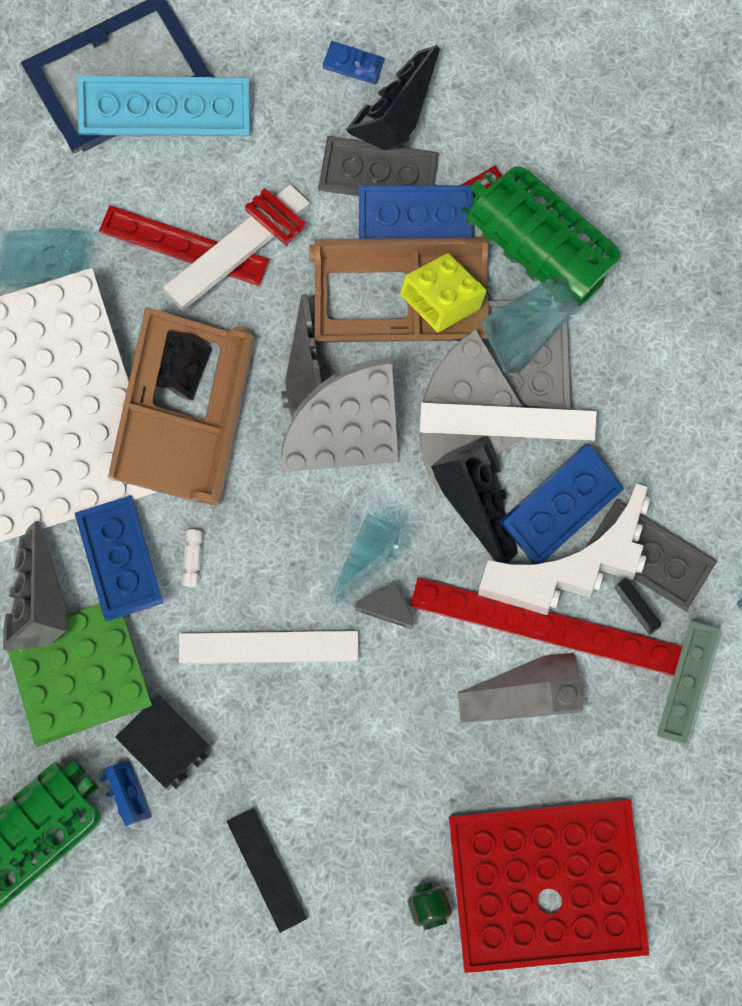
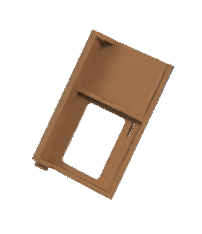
M483 237L315 239V245H309V261L315 262V343L460 341L474 330L477 331L482 340H490L487 278L488 243ZM447 253L459 262L487 290L480 310L439 333L408 302V315L403 319L331 320L327 317V277L329 274L404 272L407 275Z
M145 307L108 472L110 479L198 503L214 506L221 504L255 337L250 334L251 331L249 329L234 327L233 330L225 331ZM169 330L193 334L199 339L216 343L220 348L204 419L154 406L152 402L165 340Z

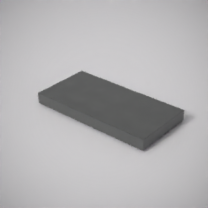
M327 136L318 191L359 197V185H434L439 152L407 147L382 150L365 141Z
M617 499L615 500L587 546L600 539L616 523L627 505ZM640 514L637 524L643 525L638 542H632L644 545L641 555L646 556L642 573L636 572L633 579L682 610L687 611L717 561Z

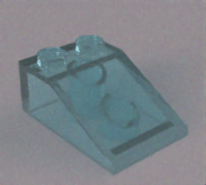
M60 228L4 231L0 249V287L25 289L83 271L88 240L84 231Z
M367 513L330 595L332 605L338 606L383 570L389 564L391 558L394 560L398 558L403 546V538L400 537V527Z

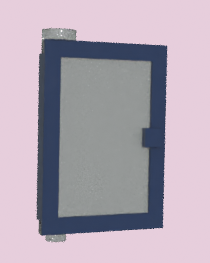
M146 0L21 62L25 73L58 129L51 134L64 159L81 150L85 152L117 136L78 134L77 76H217L211 62L204 63L166 0Z

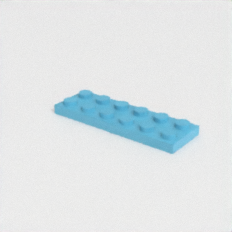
M77 76L79 135H250L249 78Z

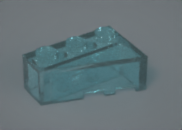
M550 278L480 320L504 373H520L579 306L567 279Z

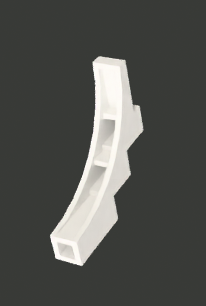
M636 484L628 505L616 523L600 539L580 552L557 561L536 565H511L488 560L479 587V595L548 615L550 607L556 609L561 592L555 590V588L589 598L593 589L599 591L603 573L598 572V570L633 580L636 572L642 573L646 556L641 555L644 545L632 541L638 542L643 525L637 523L640 513L646 515L650 498L645 496L648 487Z

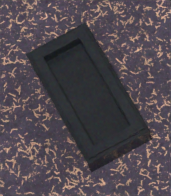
M624 578L614 587L615 591L649 636L662 626V623L631 582Z

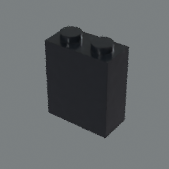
M158 694L151 701L153 706L143 709L115 738L165 789L169 791L174 787L177 790L189 778L186 773L194 765L199 768L210 757L208 751L211 746Z

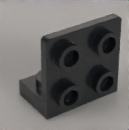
M168 331L156 387L167 388L179 397L193 401L212 348L193 334Z

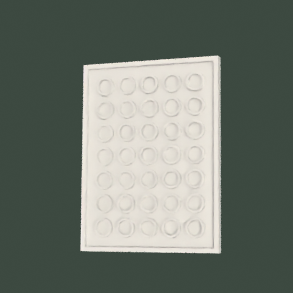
M92 268L0 296V543L24 535L27 528L35 521L40 522L42 529L76 519V512L130 495L132 500L158 493L115 481L108 477L129 380Z

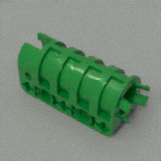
M517 166L511 168L497 181L489 172L484 174V177L491 186L487 189L479 180L472 185L470 189L476 195L472 201L474 206L471 210L465 206L460 208V211L467 215L465 222L469 226L475 224L483 231L482 237L487 242L498 244L504 250L503 255L509 261L520 263L526 269L525 275L534 282L539 280L548 288L547 294L570 314H575L597 294L604 283V275L606 276L614 268L620 258L619 248L524 167ZM533 196L543 197L547 204H539ZM577 233L586 234L590 242L582 241Z
M54 761L0 807V892H2L0 895V911L99 826L101 814L88 798L99 786L94 780L91 782L87 777L79 784L75 782L86 773V770L80 764L77 766L73 761L64 769ZM83 810L86 812L84 815L86 821L84 823L80 822L82 819L80 813ZM72 820L73 824L69 826L67 823ZM62 830L64 832V839L57 845L55 836L58 831ZM49 849L51 852L46 854L45 850ZM37 851L39 853L36 856V860L38 862L36 864L31 863L35 859L33 853ZM23 861L26 864L24 867L20 865ZM13 871L16 879L13 885L10 886L8 876Z

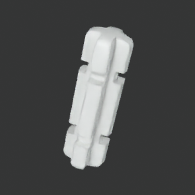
M190 529L186 531L185 542L188 545H185L183 569H185V573H182V585L194 588L199 586L200 575L197 572L201 568L202 548L200 544L203 543V532L197 529Z

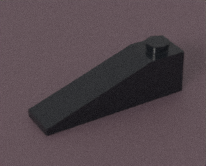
M435 45L417 51L396 73L399 80H395L387 87H383L378 92L381 98L372 107L365 105L346 131L350 135L382 150L395 147L399 149L405 146L410 140L409 136L417 126L440 48Z
M484 436L445 454L431 468L444 496L495 562L507 564L518 554V549L514 539L499 522L505 516L503 500L507 498L505 489L500 490L496 473L501 472L499 461L489 437Z

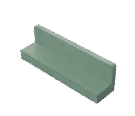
M690 621L657 732V737L679 743L686 749H688L720 641L721 633L719 628Z

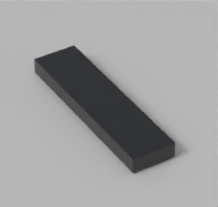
M252 808L226 821L279 932L281 933L307 920L308 918L255 809Z

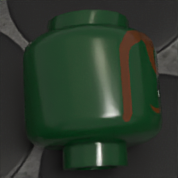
M432 882L414 887L416 894L411 895L407 900L413 923L419 927L423 926L424 931L447 924L446 919L451 916L452 910L445 889L442 887L433 888Z

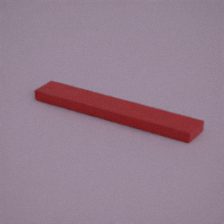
M109 205L99 232L190 264H193L219 243ZM252 254L227 276L260 287L269 264V259Z

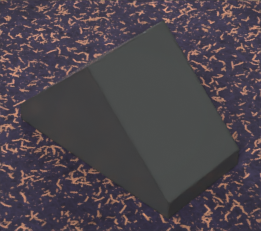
M396 583L358 600L356 603L355 611L412 630L414 619Z

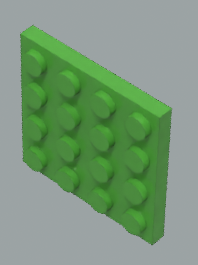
M99 603L66 615L68 620L67 630L51 645L8 651L36 747L153 706L124 616L106 622Z

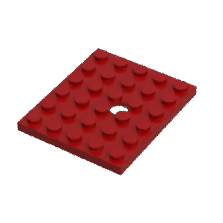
M631 800L448 817L464 973L649 956ZM545 889H553L561 897V906L555 913H544L538 906V896Z

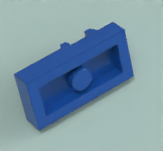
M331 41L323 63V69L376 85L384 63V57Z
M131 762L118 763L105 768L106 774L100 777V782L109 780L112 789L105 793L106 797L115 796L114 799L118 807V813L124 825L129 826L151 818Z

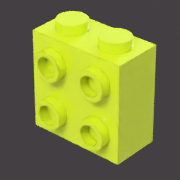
M447 253L407 274L400 295L439 333L480 310L487 290L459 262Z

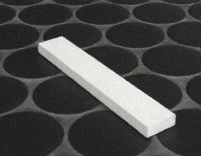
M291 184L275 196L298 217L310 208V203ZM262 209L258 210L273 224H275L281 231L284 229L280 224H277L265 211H263ZM252 216L249 217L165 285L163 292L184 311L274 236Z
M420 403L419 432L595 441L597 411Z
M358 631L179 634V664L358 662Z

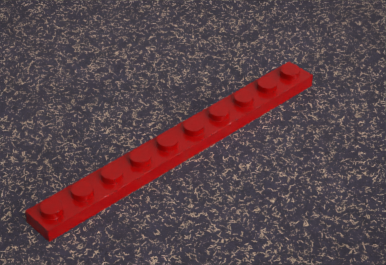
M417 578L410 604L411 608L670 676L675 675L683 648L548 612V615H544L487 598L475 592Z

